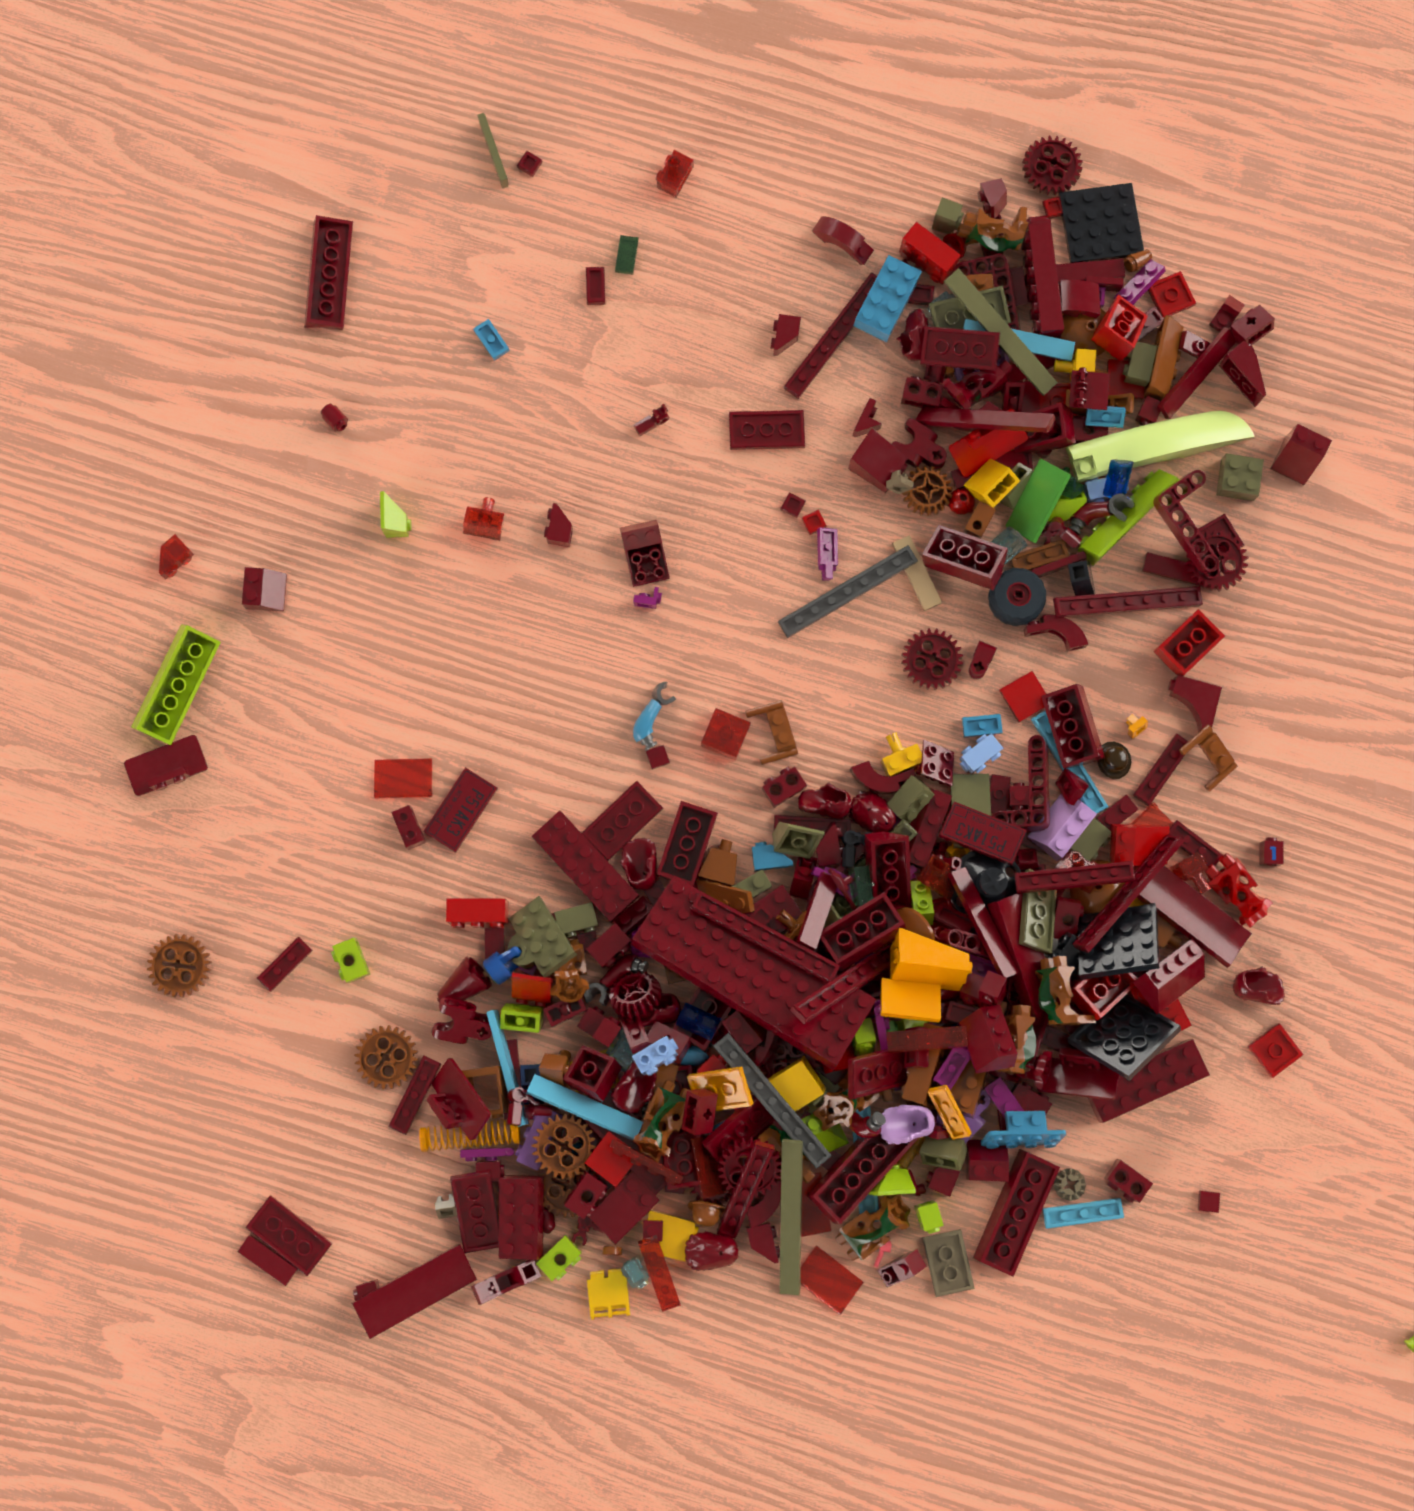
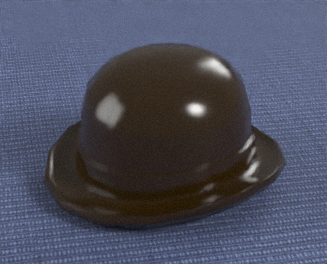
M1115 741L1103 744L1102 749L1105 758L1097 761L1101 772L1111 779H1120L1127 775L1132 763L1128 749Z

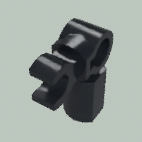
M849 830L842 835V842L845 844L842 852V867L855 868L856 848H854V845H860L861 843L865 846V835Z

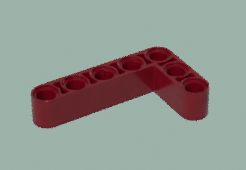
M994 254L958 263L954 267V272L958 268L960 270L967 268L968 272L966 275L992 274L994 287L999 286L1001 278L1008 279L1003 289L1005 296L1011 297L1007 307L1009 314L1014 315V320L1007 325L1011 329L1021 330L1011 270L1007 258L1003 254ZM998 260H1004V265L1001 268L995 267V263ZM980 264H986V269L983 272H977V267Z
M1194 470L1159 493L1154 498L1153 504L1200 573L1207 574L1219 567V560L1180 503L1181 500L1206 482L1205 473L1201 470ZM1193 475L1197 477V484L1192 481ZM1177 486L1182 488V495L1177 492ZM1162 497L1167 499V506L1162 503ZM1173 512L1178 515V521L1173 519ZM1184 528L1189 531L1188 537L1183 533ZM1195 544L1200 547L1199 553L1194 549ZM1206 560L1210 562V568L1205 566Z
M1034 735L1028 740L1029 809L998 811L992 817L1006 819L1005 822L1027 831H1042L1050 825L1048 745L1042 736ZM1042 743L1041 748L1034 749L1035 744ZM1037 761L1043 762L1040 767H1034ZM1037 780H1043L1040 786H1035ZM1038 798H1044L1041 804H1035ZM1040 816H1043V817H1044L1043 822H1041V823H1036V822H1035L1038 817H1040ZM1019 818H1025L1024 823L1016 824Z
M944 929L940 932L938 937L939 943L990 960L986 950L984 951L983 944L978 935L958 929ZM1011 976L1007 978L1006 995L1003 1001L1016 1005L1020 1003Z

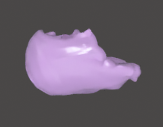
M900 1105L899 1107H889L884 1109V1113H882L886 1122L881 1126L882 1139L887 1141L888 1144L908 1143L915 1138L927 1136L933 1132L935 1126L934 1116L928 1108L923 1106Z

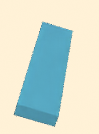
M1121 1198L1042 1209L1046 1229L1124 1218Z

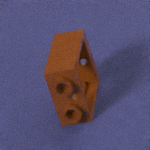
M501 1066L462 1070L473 1088V1077L496 1074L500 1109L489 1111L492 1119L502 1118L503 1113H508V1093Z

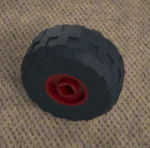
M1011 568L1004 571L994 590H989V607L994 616L1005 624L1012 626L1026 625L1035 620L1045 606L1046 589L1043 585L1044 583L1034 572L1028 569Z

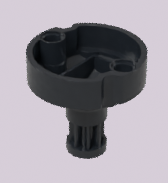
M971 851L960 858L962 860L961 868L966 867L989 914L990 911L987 904L1017 893L1014 876L1009 877L1005 872L1007 867H1011L1014 873H1021L1015 861L1010 866L975 851ZM948 877L947 895L953 909L968 916L965 908L959 907L956 904V899L959 896Z

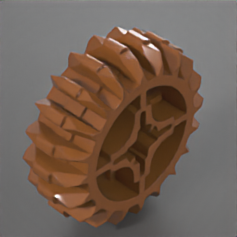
M925 465L923 466V471L919 467L916 468V473L910 471L908 479L913 481V484L923 478L921 486L901 493L905 496L903 501L909 502L907 508L914 507L913 513H916L918 509L920 510V516H923L924 511H926L927 516L931 515V511L937 515L938 509L943 511L945 509L944 505H949L948 499L952 498V494L949 492L953 488L948 486L951 480H945L947 474L940 475L941 469L935 472L934 466L927 470ZM930 479L935 480L939 485L932 484ZM925 486H926V488H928L929 490H931L930 493H929V496H928V494H926L925 492H923L924 489H925ZM942 493V497L937 502L931 504L932 496ZM915 497H921L924 503L919 502Z

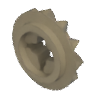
M1064 1169L1057 1174L1054 1188L1061 1198L1072 1201L1079 1199L1084 1194L1086 1183L1084 1176L1079 1171ZM1066 1177L1070 1181H1077L1073 1185L1074 1191L1070 1188L1063 1189L1068 1184Z

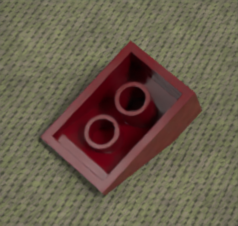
M1243 341L1224 357L1219 367L1249 402L1256 407L1267 394L1255 350L1252 345Z
M1061 402L1029 412L1054 414L1056 419L1048 433L1025 431L1028 440L1014 448L1015 454L1061 449L1076 444L1071 408Z
M631 1172L595 1208L589 1218L616 1245L660 1200Z

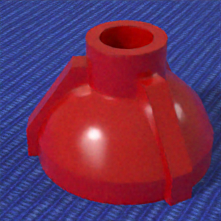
M957 232L945 235L943 242L961 255L960 259L963 258L968 246L964 244L965 238L957 236Z
M965 487L964 489H956L951 493L952 498L948 499L950 503L947 506L951 511L958 515H965L973 511L975 499ZM960 496H965L966 500L962 501Z

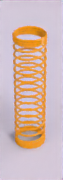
M497 1120L496 1143L493 1121H491L490 1143L485 1124L484 1144L480 1131L478 1134V1145L476 1139L472 1140L470 1145V1141L466 1136L465 1146L461 1127H459V1147L456 1141L455 1128H453V1146L450 1143L449 1129H446V1148L443 1140L442 1126H440V1149L437 1143L436 1126H434V1148L431 1145L429 1126L427 1128L420 1127L421 1152H428L429 1146L432 1151L436 1147L440 1151L442 1145L444 1150H447L449 1144L450 1149L453 1150L454 1145L459 1149L462 1143L465 1149L467 1141L470 1148L473 1147V1143H475L476 1147H479L480 1141L484 1147L486 1139L489 1146L492 1145V1141L497 1146L499 1139L500 1143L504 1145L505 1137L508 1144L511 1143V1138L514 1144H518L521 1141L520 1126L510 1125V1138L508 1141L505 1120H503L502 1143L499 1121Z

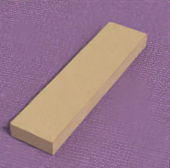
M910 535L893 542L892 545L896 552L909 545L918 560L916 564L905 569V572L923 610L927 611L942 604Z

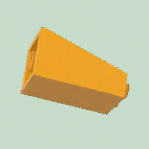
M903 928L898 929L890 947L891 980L940 985V989L960 991L962 985L966 984L967 975L972 972V962H969L968 953Z

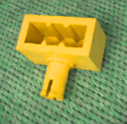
M1077 349L1072 361L1055 360L1054 372L1070 373V382L1072 370L1079 371V368L1084 367L1088 372H1095L1096 350Z
M897 732L885 737L892 750L891 755L882 758L880 761L886 776L898 775L915 768L917 764H921L922 753L918 744L903 748Z

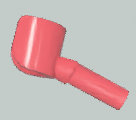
M888 1241L879 1248V1253L874 1263L875 1267L879 1266L884 1252H891V1241Z

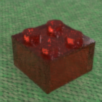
M715 708L701 741V747L736 761L750 729L751 722Z

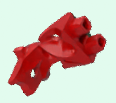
M1225 853L1219 858V861L1224 866L1223 868L1218 870L1214 864H1210L1205 868L1208 884L1226 904L1232 903L1238 907L1241 912V916L1238 918L1239 923L1242 926L1247 924L1251 928L1258 920L1267 915L1268 908L1273 902L1268 898L1258 896L1254 892L1252 887L1258 886L1255 879L1238 858L1234 859L1230 854ZM1240 877H1246L1248 883H1245ZM1223 887H1228L1230 889V893H1224L1222 890ZM1243 891L1245 893L1244 900L1238 899V892Z

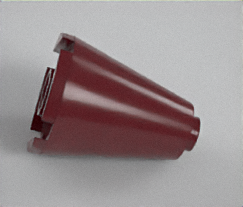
M466 956L437 993V1001L440 1002L444 997L465 1001L488 990L492 986V982L489 976L485 978L483 967L472 957L468 958Z

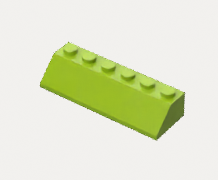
M1158 469L1155 473L1151 471L1144 478L1146 482L1142 486L1138 484L1131 491L1133 495L1130 498L1135 503V507L1132 509L1127 507L1121 511L1127 517L1126 520H1119L1115 515L1106 516L1107 520L1103 524L1099 522L1092 529L1094 533L1090 537L1086 535L1080 542L1081 546L1077 551H1085L1086 560L1094 566L1154 507V498L1178 481L1179 478L1161 469Z
M181 624L131 728L171 745L221 642L188 625Z

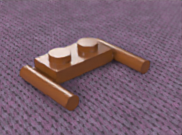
M782 700L745 711L747 718L766 713L778 751L777 753L760 757L761 765L798 754Z
M1206 725L1179 751L1182 755H1186L1197 744L1200 746L1218 772L1204 786L1210 792L1238 766L1218 735L1212 731L1213 729L1209 725Z

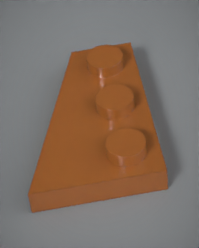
M702 878L696 879L698 890L741 913L755 911L751 891L732 886L727 887L717 882H708Z

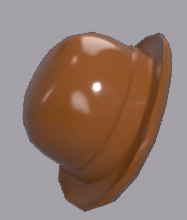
M694 1200L687 1204L688 1208L693 1211L692 1216L695 1223L704 1227L714 1226L718 1222L720 1214L726 1210L724 1206Z

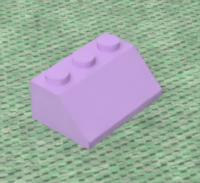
M1060 794L1050 807L1049 827L1042 831H1031L1027 838L1054 860L1059 861L1065 856L1097 813L1079 800H1077L1074 806L1068 804L1063 795ZM1044 817L1038 823L1043 822Z

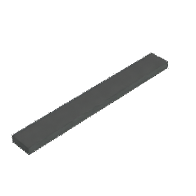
M909 545L782 618L778 621V624L786 637L789 638L916 564L918 560Z
M729 1033L713 1045L731 1068L743 1067L751 1092L792 1140L803 1141V1153L816 1169L832 1156Z

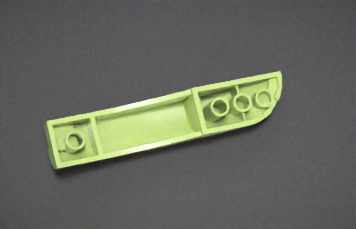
M1210 411L1116 432L1067 446L1066 451L1076 483H1081L1147 464L1185 458L1248 440L1255 436L1249 425L1237 415L1226 411Z

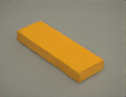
M943 1085L929 1088L928 1094L952 1140L970 1137L972 1132L948 1086Z

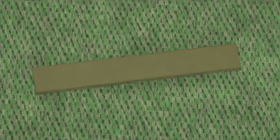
M959 268L944 281L947 287L986 331L1001 333L999 347L1042 396L1058 383Z
M783 1139L780 1294L799 1296L801 1284L803 1141Z

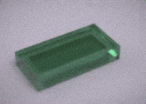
M620 235L615 266L616 273L634 274L639 243L638 237Z

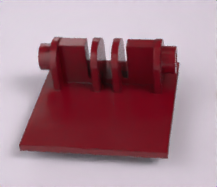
M1084 367L1079 368V371L1072 370L1069 407L1107 411L1110 374L1088 372Z
M924 739L922 762L915 766L914 771L917 775H923L927 779L939 782L941 785L952 786L954 752Z

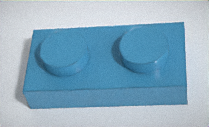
M489 319L473 328L475 334L494 361L510 351Z
M1107 406V411L1087 409L1085 425L1123 428L1126 409L1125 407Z
M1001 714L962 718L964 737L1003 733Z

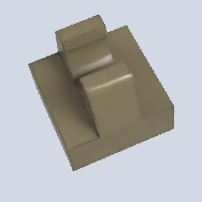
M900 470L892 472L891 479L886 481V488L901 494L913 489V481L908 479L906 473L900 475Z
M449 1194L448 1201H443L441 1196L437 1197L435 1211L439 1219L457 1216L452 1194Z

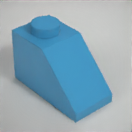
M766 842L755 843V846L751 848L754 872L762 869L771 870L793 867L791 859L783 853L774 852L773 846L767 845Z

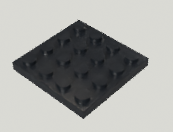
M1132 183L1066 191L1064 193L1059 192L1058 196H1060L1062 220L1070 263L1125 258L1127 255L1144 250Z
M1156 904L1128 907L1089 953L1079 950L1080 979L1159 969ZM1100 912L1083 914L1082 918L1079 917L1078 937Z
M1126 994L1096 1023L1081 1025L1067 1040L1068 1044L1130 1081L1181 1031V1027L1160 1013L1156 1014L1153 1009Z

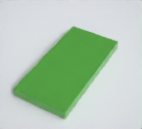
M1040 458L1005 526L1036 543L1071 474Z

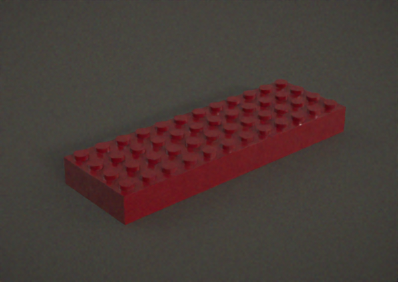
M674 875L632 938L631 945L834 1071L877 999L861 989H857L806 1024H803L790 1009L793 1005L826 985L827 982L691 910V906L700 890Z

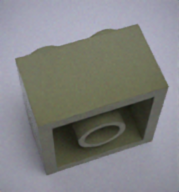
M1226 453L1220 463L1216 495L1254 501L1260 492L1264 459Z

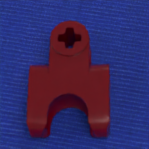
M908 418L905 422V430L913 436L914 440L909 444H902L898 441H894L891 444L908 458L906 463L914 468L919 467L921 462L930 468L931 466H934V469L942 468L945 464L947 453L943 447L935 443L938 435L918 421ZM937 455L940 456V458H938L937 460L933 459L934 457H937Z
M444 997L440 1000V1012L450 1016L452 1020L450 1022L435 1023L431 1031L434 1038L457 1044H465L469 1037L487 1040L491 1037L492 1032L487 1014L477 1013L475 1004L449 997Z

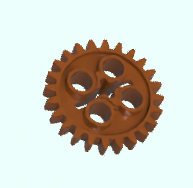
M175 934L174 940L170 936H167V942L160 940L161 947L154 945L156 953H149L153 960H147L148 963L152 964V967L147 968V970L153 973L148 978H155L152 985L159 984L158 991L165 989L164 995H169L171 992L172 997H176L179 993V996L183 998L185 992L189 996L192 995L191 989L198 992V984L205 986L202 980L203 978L209 979L205 973L211 971V969L207 968V965L211 964L212 961L206 960L210 953H203L206 946L199 947L201 941L197 940L193 943L194 937L191 936L187 940V935L183 934L180 939L179 935ZM173 949L175 957L169 960L167 954ZM193 952L195 958L191 963H189L187 961V955ZM162 963H180L184 965L196 966V969L192 970L164 966ZM167 969L172 971V976L169 979L164 977V972ZM189 971L191 979L185 982L183 976Z
M388 1025L385 1031L383 1026H379V1032L373 1028V1035L365 1033L367 1039H360L363 1045L356 1046L360 1053L354 1054L355 1057L359 1058V1061H356L355 1064L361 1066L357 1072H364L361 1078L365 1079L368 1077L367 1084H371L374 1081V1088H377L380 1084L382 1089H386L387 1084H389L390 1089L394 1088V1083L401 1086L400 1080L402 1079L407 1082L406 1075H414L410 1069L417 1068L413 1061H418L419 1059L414 1057L413 1054L418 1053V1050L412 1049L416 1043H409L412 1036L405 1038V1030L399 1034V1027H395L392 1031L391 1026ZM383 1038L389 1041L386 1049H382L379 1045L380 1040ZM396 1042L397 1046L389 1054V1058H391V1060L385 1061L380 1071L376 1072L377 1067L384 1060V1057L382 1055L388 1054L393 1044ZM399 1049L405 1052V1057L402 1060H398L395 1056L396 1051ZM372 1054L376 1055L378 1059L374 1066L368 1062V1058ZM388 1065L394 1069V1073L390 1077L384 1073V1069Z
M556 1114L555 1121L548 1117V1124L541 1122L543 1129H536L539 1136L532 1137L537 1141L536 1144L531 1145V1147L537 1150L532 1155H538L534 1162L542 1163L539 1167L540 1170L545 1167L547 1168L546 1175L553 1171V1178H556L558 1173H560L561 1179H564L565 1174L572 1178V1172L580 1175L579 1168L586 1170L584 1163L592 1153L590 1149L596 1148V1146L590 1143L595 1140V1138H589L592 1130L586 1131L585 1128L588 1124L580 1125L581 1118L574 1121V1115L567 1119L566 1114H563L562 1119H560L558 1114ZM558 1127L565 1129V1135L562 1138H558L555 1134ZM551 1136L561 1143L566 1141V1146L579 1155L576 1157L567 1150L560 1151L561 1147L550 1141L548 1137ZM576 1137H579L582 1141V1145L578 1149L572 1145V1141ZM548 1144H552L555 1148L552 1155L545 1153V1147ZM566 1154L570 1155L572 1159L568 1166L562 1164V1157Z
M564 1155L562 1157V1164L564 1166L570 1165L572 1161L571 1156L568 1155L566 1158ZM584 1164L587 1171H589L593 1175L596 1173L595 1171H591V1169L586 1164ZM545 1167L542 1169L544 1173L537 1174L538 1176H544V1207L550 1205L548 1212L555 1209L556 1216L563 1212V1217L566 1218L568 1212H570L571 1217H575V1213L564 1206V1201L573 1190V1187L566 1189L565 1184L552 1181L553 1171L546 1175L547 1168ZM579 1168L580 1174L583 1175L586 1170ZM572 1172V1178H569L567 1174L564 1179H561L559 1175L555 1178L561 1182L569 1180L572 1186L577 1184L575 1172ZM552 1186H557L560 1189L559 1196H554L551 1193ZM585 1191L581 1195L583 1200H589L592 1197L590 1191Z

